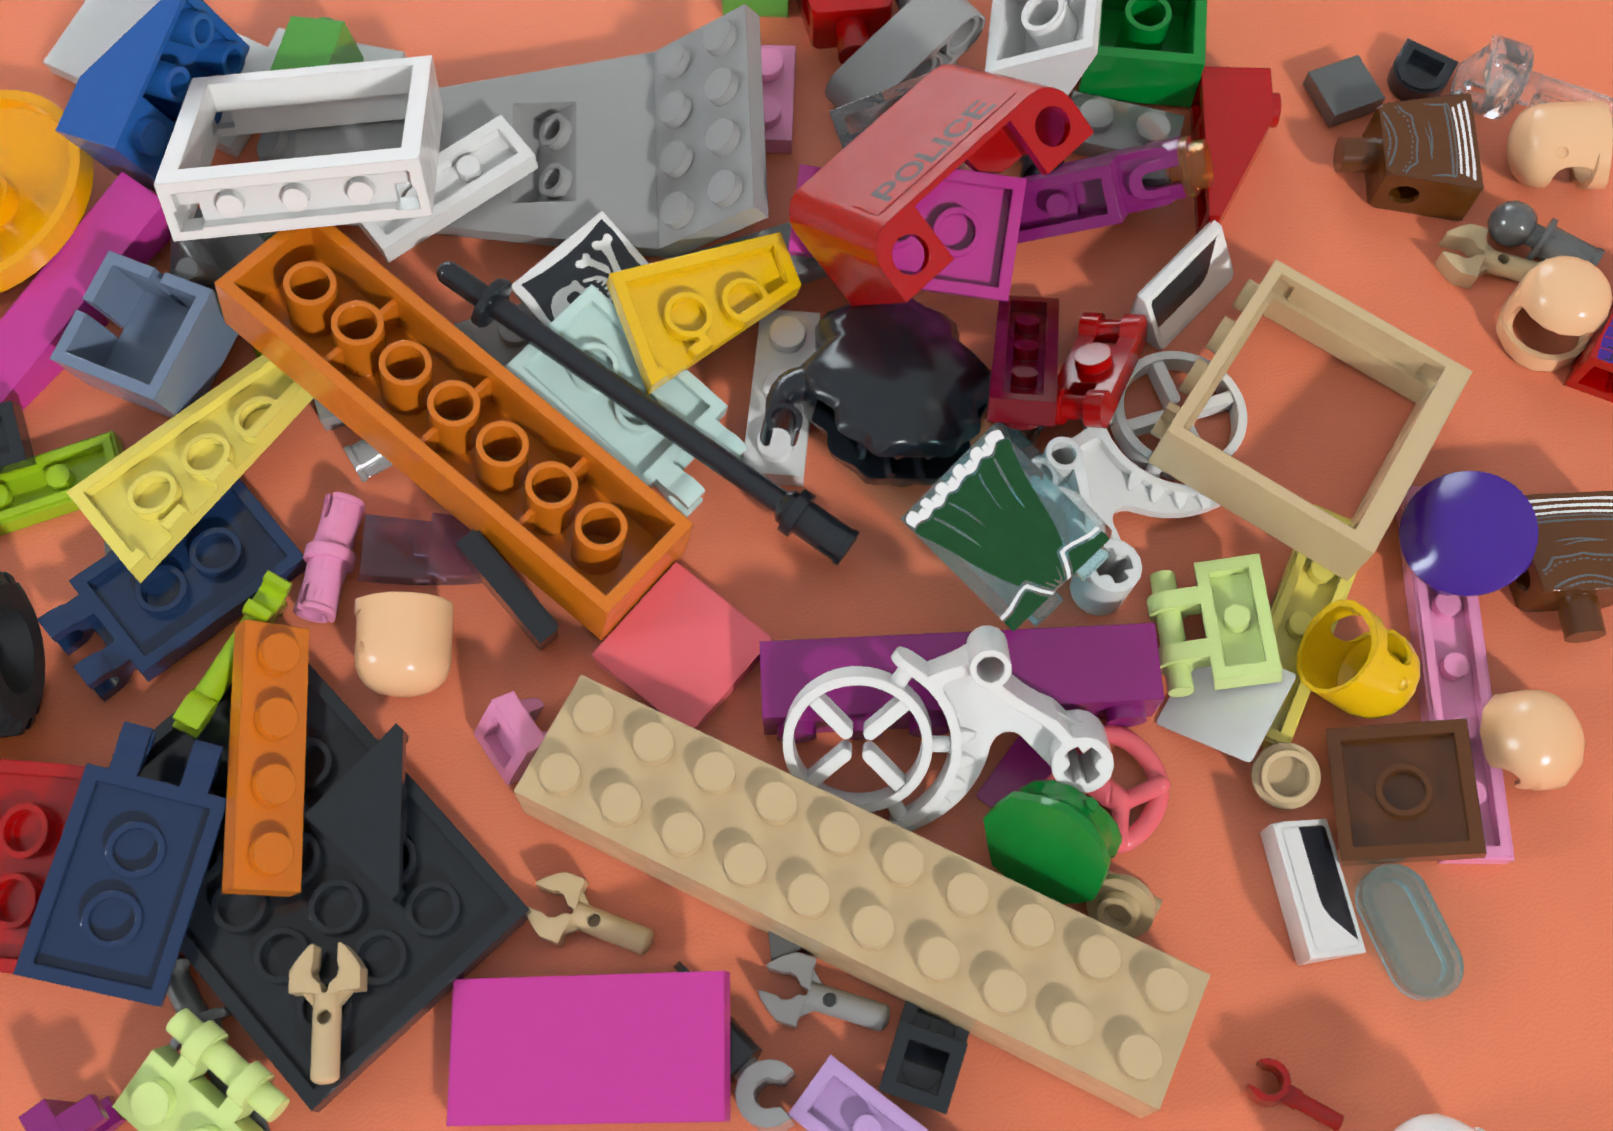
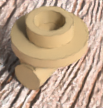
M1108 869L1105 881L1098 895L1093 901L1086 902V908L1089 917L1134 938L1144 934L1151 927L1163 900L1153 895L1148 887L1138 879L1126 874L1115 873Z

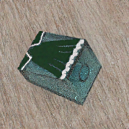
M997 422L900 518L1013 632L1026 619L1035 627L1039 625L1062 602L1063 598L1056 591L1074 573L1084 581L1111 554L1103 546L1111 538L1112 530L1020 430L1008 428L1002 423Z

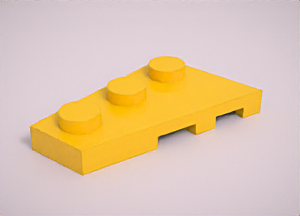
M781 232L609 273L606 284L648 395L794 298L802 286Z

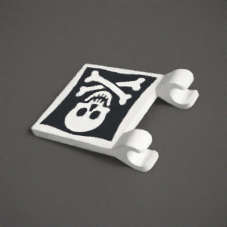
M601 211L512 284L511 291L536 319L548 326L591 284L613 303L606 285L609 273L649 263L606 214Z

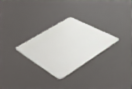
M1211 666L1196 668L1191 672L1194 693L1185 697L1170 696L1157 719V724L1240 760L1251 762L1296 679L1295 673L1282 669V682L1215 690Z

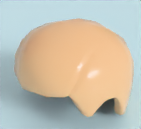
M1520 690L1494 694L1483 708L1480 736L1485 759L1493 768H1500L1514 773L1519 778V780L1514 781L1516 788L1531 789L1533 791L1560 789L1566 786L1580 769L1585 748L1583 729L1572 708L1560 697L1543 690Z

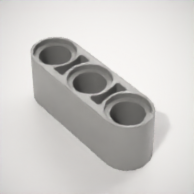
M910 0L838 68L827 83L825 90L826 98L862 133L933 69L942 64H953L962 56L982 33L985 17L967 0Z

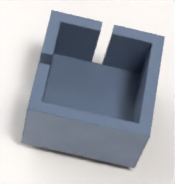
M108 251L82 299L122 328L123 331L120 337H117L88 314L76 310L50 359L91 387L172 418L208 393L238 333L225 323L218 295L214 290L167 272L163 275L152 266Z

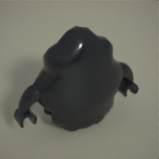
M911 298L907 303L852 306L848 303L829 311L815 327L816 351L800 367L789 369L779 375L770 387L766 397V412L760 431V441L764 446H769L773 428H781L789 433L791 438L790 445L795 446L802 427L803 417L799 409L794 405L800 404L808 420L827 436L831 457L856 473L866 484L878 486L889 484L898 487L915 484L925 486L938 484L952 466L970 455L971 445L969 440L980 433V420L988 410L992 370L976 354L960 342L957 324L944 313L922 305L914 298ZM1003 425L1001 432L1004 439H1009L1012 444L1017 430ZM1039 425L1034 429L1018 431L1023 432L1027 436L1028 446L1033 448L1044 426Z

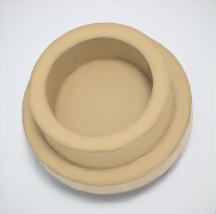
M1279 742L1267 746L1256 756L1251 768V781L1258 796L1267 804L1279 809H1296L1307 804L1316 795L1320 786L1321 773L1316 759L1307 749L1294 743Z

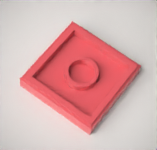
M675 562L591 656L597 665L647 706L694 729L700 730L760 661L759 641H773V638L678 562Z

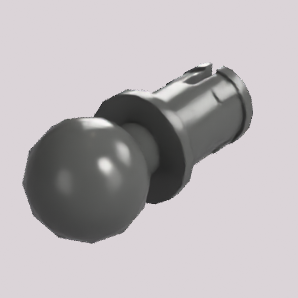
M1507 201L1498 205L1491 212L1488 219V232L1491 238L1499 245L1506 247L1527 245L1531 248L1525 258L1528 260H1533L1536 257L1543 261L1556 256H1571L1581 258L1597 266L1605 253V250L1596 248L1557 227L1556 225L1559 220L1552 218L1546 227L1538 224V217L1534 209L1521 201Z

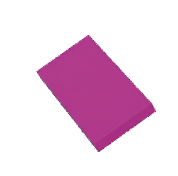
M696 971L456 979L453 982L447 1126L731 1121L730 972Z

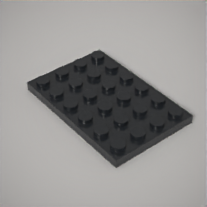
M309 663L304 815L378 742L377 738ZM232 683L219 701L209 723L197 739L222 746L225 750L218 774L210 791L211 795L223 798L227 796ZM174 712L153 730L157 732L140 777L180 786L196 739L172 727L175 722L173 719ZM406 771L407 820L406 841L403 843L402 882L405 896L398 904L385 895L305 816H303L300 893L290 897L222 894L225 837L224 817L181 949L184 956L311 1111L320 1112L446 996L453 989V982L456 979H464L527 921V916L532 912ZM341 942L349 946L368 970L367 992H354L342 1006L340 1077L334 1083L319 1085L310 1079L313 1006L304 996H295L288 993L289 971L309 945L314 944L322 948L319 977L320 981L328 987L329 983L338 974V943Z

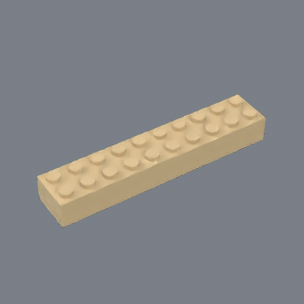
M580 675L514 789V793L524 813L757 929L766 933L770 931L802 947V951L903 1001L907 1000L919 1006V1009L954 1026H959L969 1031V1034L1139 1118L1160 1110L1210 978V974L583 675Z

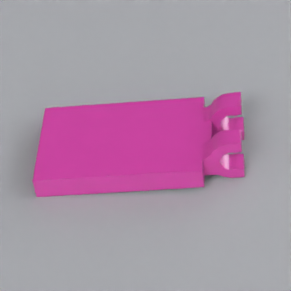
M800 164L797 190L822 167ZM956 169L915 206L954 258L947 267L920 291L1008 302L1027 182L1026 178ZM791 226L789 254L792 256L814 258ZM904 235L894 244L892 258L896 268L902 273L912 275L922 266L924 249L915 237Z

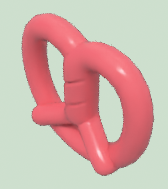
M1102 724L1108 742L1124 749L1135 758L1147 777V781L1129 790H1125L1115 781L1109 779L1099 789L1087 792L1089 796L1095 798L1097 802L1110 811V816L1119 827L1122 843L1116 853L1118 855L1131 851L1141 845L1157 829L1167 809L1171 784L1163 763L1147 742L1123 726ZM1079 747L1075 748L1079 754L1083 753ZM1053 773L1046 778V780L1056 781ZM1147 802L1139 818L1128 827L1130 810Z

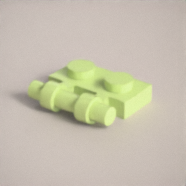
M1259 553L1194 563L1197 586L1177 588L1175 573L1170 570H1161L1150 575L1152 595L1147 599L1149 619L1157 623L1160 647L1158 648L1161 674L1166 679L1169 696L1185 697L1194 693L1191 672L1196 668L1210 666L1215 690L1282 682V667ZM1202 614L1206 638L1186 641L1183 619L1189 615Z
M184 1008L172 1017L165 1029L182 1045L180 1054L170 1045L153 1049L112 1107L138 1131H265L249 1117L253 1110L270 1123L282 1114L288 1106L290 1099L272 1084L275 1076L259 1061H254L250 1064L227 1044L229 1035L213 1020L204 1023L188 1008ZM208 1069L229 1087L226 1095L204 1076Z

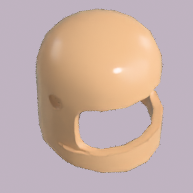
M1604 101L1550 102L1526 108L1514 121L1508 136L1507 161L1512 175L1525 186L1546 188L1559 170L1571 168L1572 180L1578 189H1605L1610 174L1613 148V120L1609 106Z
M1556 256L1539 262L1522 278L1501 308L1496 323V331L1504 350L1516 363L1533 371L1552 372L1569 366L1584 351L1590 338L1606 320L1612 305L1611 286L1601 270L1591 262L1581 258ZM1524 308L1529 316L1543 328L1560 335L1579 336V341L1576 348L1570 352L1559 355L1544 354L1527 347L1516 338L1512 327L1513 320L1518 312Z
M392 591L373 593L355 599L354 615L357 618L354 652L355 668L360 680L366 687L383 695L414 697L434 691L446 680L450 672L452 660L454 606L451 601L431 594Z

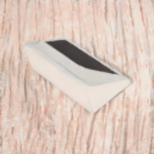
M1215 220L1212 223L1209 222L1137 293L1130 314H1143L1146 316L1148 325L1146 342L1155 349H1165L1232 280L1233 267L1222 225Z
M1327 819L1284 821L1268 825L1260 832V836L1297 966L1365 953V946Z

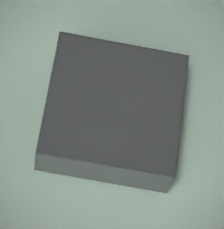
M1359 55L1309 71L1303 82V86L1329 128L1373 113L1385 100L1384 95Z

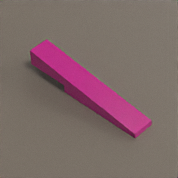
M123 171L78 224L66 244L42 268L1 318L0 403L13 401L21 405L23 411L64 369L52 361L50 357L76 310L88 314L104 327L110 323L102 313L82 299L108 251L147 264L172 238L158 196Z

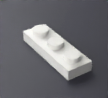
M499 115L439 152L432 216L357 224L389 263L538 169L535 154L504 117ZM411 182L397 184L400 198L418 196L417 190L412 188Z
M776 309L759 321L745 438L747 450L744 452L743 461L778 485L804 486L810 421L803 413L801 405L795 404L794 406L799 409L803 417L797 444L795 446L790 445L791 438L787 431L781 428H773L770 445L764 446L760 441V431L766 412V397L770 387L779 375L789 369L800 367L816 351L815 327L820 321V313Z

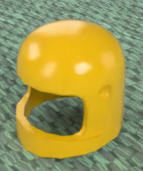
M1339 599L1325 606L1308 625L1297 651L1296 670L1302 684L1348 714L1355 717L1378 719L1392 715L1404 707L1414 695L1420 679V660L1412 643L1395 630L1386 629L1379 616L1355 600ZM1351 615L1363 616L1370 631L1361 634L1357 638L1342 641L1331 633V627L1337 620Z

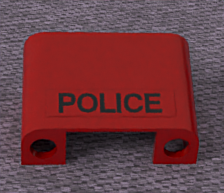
M954 63L942 64L927 74L798 188L791 197L788 208L789 222L796 235L852 306L907 303L954 260L953 256L915 207L924 197L963 162L973 171L998 174L1011 167L1022 156L1028 155L1042 175L1049 174L1088 139L1094 131L1073 100L1064 91ZM904 235L915 237L924 249L923 264L912 275L902 273L897 269L892 258L894 244Z

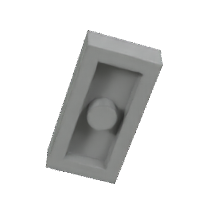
M1073 91L1071 99L1094 133L1075 149L1072 154L1094 157L1114 150L1143 146L1147 143L1178 137L1181 134L1185 116Z

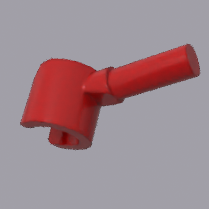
M1271 1058L1257 1061L1256 1065L1259 1068L1276 1076L1280 1087L1278 1093L1269 1095L1263 1093L1257 1087L1247 1084V1094L1254 1103L1264 1107L1282 1103L1293 1110L1297 1109L1334 1131L1340 1129L1344 1116L1291 1085L1290 1073L1285 1065Z

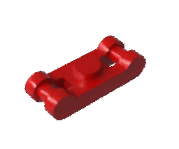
M1084 312L1081 315L1078 336L1058 374L1055 425H1064L1068 419L1083 420L1086 427H1108L1146 344L1148 325L1145 315L1124 314L1122 320L1106 319L1105 314L1100 312ZM1104 343H1115V345H1107Z

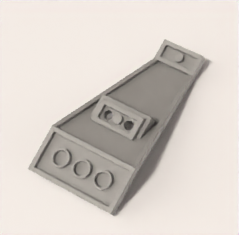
M746 4L655 52L439 88L444 109L439 152L497 116L502 115L533 151L538 169L435 234L558 247L593 217L603 211L642 256L674 258L769 217L760 18ZM405 119L261 133L257 144V154L259 161L400 148ZM355 223V224H345V225L359 226L357 223ZM278 231L257 234L269 239Z

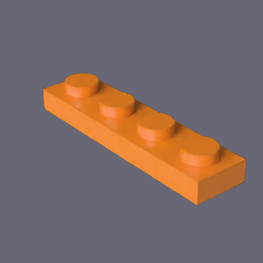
M244 619L235 626L222 894L290 897L301 892L309 628Z

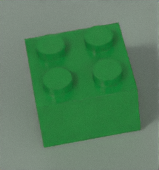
M1102 0L1098 53L1079 79L1078 92L1122 102L1190 108L1205 66L1207 0Z

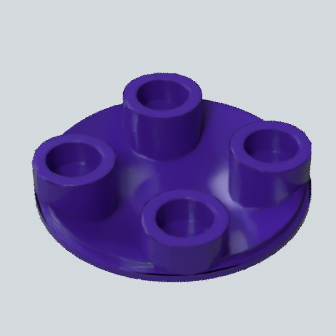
M1459 471L1438 477L1416 492L1403 512L1399 528V539L1403 556L1410 569L1437 594L1445 596H1479L1506 587L1531 566L1538 543V523L1535 511L1527 497L1509 481L1486 472Z

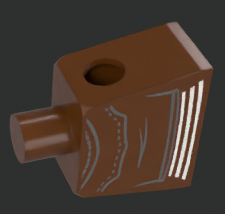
M1462 93L1382 104L1376 108L1362 138L1339 137L1337 139L1333 154L1335 172L1364 173L1367 202L1374 208L1462 221L1484 189L1471 94Z
M1613 491L1525 495L1531 503L1537 518L1538 543L1531 566L1509 584L1516 606L1524 612L1558 611L1564 641L1587 642L1605 636L1606 629L1601 608L1609 607L1613 604Z

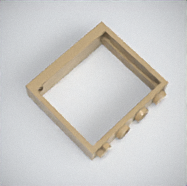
M1276 259L1260 285L1249 279L1232 305L1233 308L1242 312L1237 321L1225 316L1205 347L1215 353L1211 362L1208 364L1198 358L1178 389L1188 396L1182 407L1170 401L1150 432V434L1160 439V442L1148 462L1348 581L1375 553L1473 371ZM1262 315L1416 403L1349 525L1190 432L1193 424Z

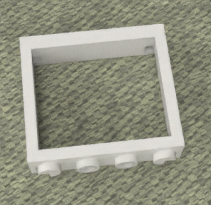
M432 55L192 78L154 182V187L173 241L432 216L444 111ZM230 111L233 122L216 124L214 119L216 112ZM405 119L400 148L211 166L220 137ZM411 182L412 188H416L418 196L400 198L397 184ZM198 204L203 214L202 218H194Z

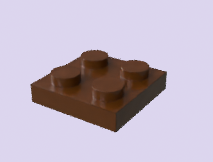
M1467 718L1326 729L1341 866L1479 859L1486 857L1487 851Z

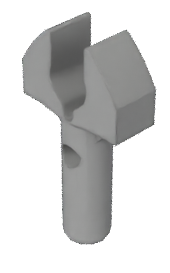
M794 952L781 956L766 965L768 971L793 976L798 980L801 989L808 992L807 995L799 994L790 1000H785L774 994L759 990V997L764 1007L776 1023L796 1029L799 1018L813 1011L878 1032L883 1031L889 1022L890 1008L887 1004L822 984L814 971L817 958Z

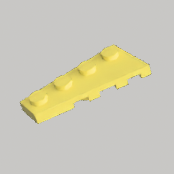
M262 354L69 489L66 493L127 569L142 583L314 397Z

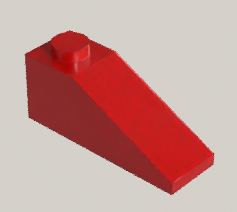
M1204 66L1191 107L1189 108L1196 235L1209 222L1212 223L1215 220L1221 224L1255 161L1269 128H1276L1279 123L1281 95L1272 90L1271 68Z

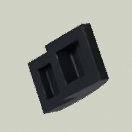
M906 1000L878 1090L947 1115L967 1049V1039L970 1032L941 1020Z

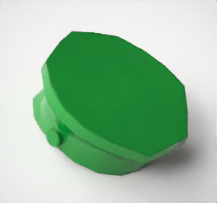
M1054 780L1033 781L1021 787L1019 791H1013L999 800L986 813L983 819L992 866L1003 876L1061 904H1078L1093 901L1105 881L1111 858L1116 856L1122 843V835L1116 821L1098 804L1095 798L1088 797L1073 786Z

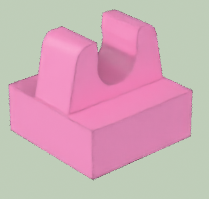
M514 691L491 700L473 733L507 786L520 781L548 732L540 731L534 722L544 708V703L539 698L519 700Z

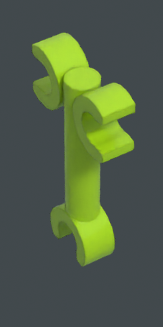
M268 570L263 576L262 584L253 599H248L242 609L244 617L240 623L244 619L275 623L276 619L279 616L282 617L287 609L288 602H286V598L293 583ZM235 630L196 688L188 693L173 715L175 722L172 727L196 740L209 723L219 701L232 683Z

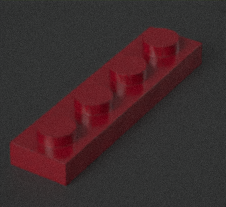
M1009 295L1008 302H999L987 422L1002 423L1006 427L1016 430H1030L1039 425L1055 426L1058 379L1059 298Z

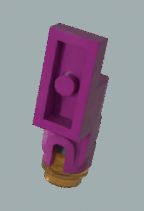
M1178 136L1147 143L1143 146L1123 148L1099 156L1062 163L1056 171H1052L1049 174L1024 177L1027 179L1017 244L1123 223L1128 213L1162 207L1176 200L1199 196L1200 189L1210 188L1214 185L1213 162L1207 140L1193 141L1190 136Z

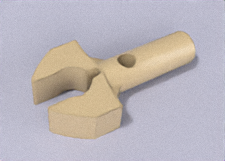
M1466 224L1448 231L1438 246L1461 251L1468 258L1442 251L1434 265L1452 285L1470 289L1476 279L1486 273L1520 282L1539 262L1495 251L1487 242L1489 228L1475 224Z
M563 872L545 877L536 882V885L544 891L554 895H563L567 905L573 910L572 914L562 913L556 917H547L542 912L528 907L532 912L527 917L538 936L543 940L562 947L566 936L582 931L640 955L645 954L650 949L654 936L653 930L590 905L585 895L589 885L586 879Z
M341 942L338 943V974L329 983L328 987L320 981L319 977L322 948L314 944L309 945L289 971L288 993L295 996H304L313 1006L310 1079L319 1085L334 1083L340 1077L342 1006L354 992H367L368 970L349 946Z

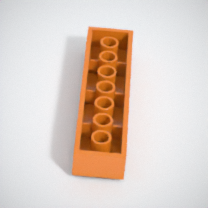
M335 226L278 231L214 282L223 318L228 326L470 530H479L498 554L601 641L661 579L672 565L685 554L694 523Z

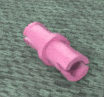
M341 492L325 495L317 533H315L314 540L307 543L303 555L307 565L293 612L300 618L316 623H327V621L332 623L335 621L343 582H345L346 574L353 571L357 559L353 548L358 526L365 510V503L353 495Z

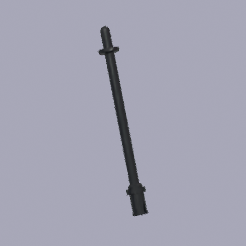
M446 261L439 265L436 273L438 280L475 306L471 316V323L479 328H485L496 320L773 511L775 521L779 523L777 530L785 536L789 537L792 533L833 560L832 562L837 566L850 550L860 532L857 529H852L814 503L816 498L814 494L807 489H804L801 493L797 490L787 492L509 300L512 290L511 282L505 278H497L488 286L454 262Z

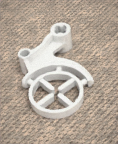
M1162 351L1147 355L1138 360L1125 391L1134 380L1147 374L1164 409L1127 420L1124 411V391L1109 423L1113 436L1121 450L1116 446L1106 428L1086 427L1082 420L1084 431L1073 438L1061 436L1052 439L1047 444L1032 475L1033 486L1038 493L1046 497H1060L1070 523L1071 542L1087 535L1096 526L1100 528L1088 539L1073 545L1071 550L1090 541L1101 531L1110 538L1071 578V596L1077 606L1086 613L1101 616L1109 615L1118 610L1141 578V559L1133 547L1121 541L1113 524V515L1115 513L1129 511L1157 518H1182L1206 513L1221 506L1185 484L1160 479L1159 477L1179 481L1148 462L1153 451L1137 438V436L1152 431L1170 401L1176 405L1180 401V395L1168 370L1189 373L1198 358L1209 364L1211 361L1206 358L1182 351ZM1226 373L1215 390L1217 395L1210 397L1197 419L1228 411L1231 422V434L1228 445L1223 452L1233 456L1246 433L1247 408L1241 391L1233 379ZM1193 424L1190 432L1199 437Z
M991 625L980 626L974 629L969 634L967 644L930 661H926L907 648L897 647L891 656L892 661L898 667L894 674L865 666L842 667L826 672L813 679L798 693L789 708L784 726L783 753L791 775L868 812L887 808L889 811V822L908 831H913L937 819L965 796L978 779L985 765L991 743L1003 732L1010 731L1021 735L1051 766L1053 776L1057 782L1073 786L1082 793L1093 792L1104 786L1110 779L1114 768L1111 748L1104 726L1099 718L1088 711L1080 709L1066 711L1052 697L1030 688L1011 673L1012 665L1006 637L1000 629ZM911 678L921 683L936 699L947 719L950 736L932 735L928 711L919 695L907 684ZM861 685L878 688L895 696L864 722L863 735L867 740L875 739L907 711L910 710L919 725L922 741L919 754L906 774L872 741H867L863 744L862 757L889 785L880 790L854 793L838 790L823 783V781L851 759L852 743L849 740L841 741L809 769L805 767L796 749L794 731L800 716L807 706H810L841 738L849 739L853 734L852 720L825 694L828 691L844 686ZM1079 747L1083 753L1079 754L1075 748ZM932 752L948 753L942 770L932 785L919 798L904 806L902 800L917 788L926 775Z

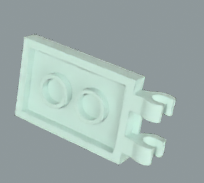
M591 284L548 327L647 394L614 304ZM528 344L505 366L506 369L651 489L656 486L668 503L686 518L703 502L701 496L705 493V489L692 476L683 471L695 459L693 456L538 349ZM686 369L648 395L743 461V453L747 450L746 444L719 422L726 414L728 405L690 371Z

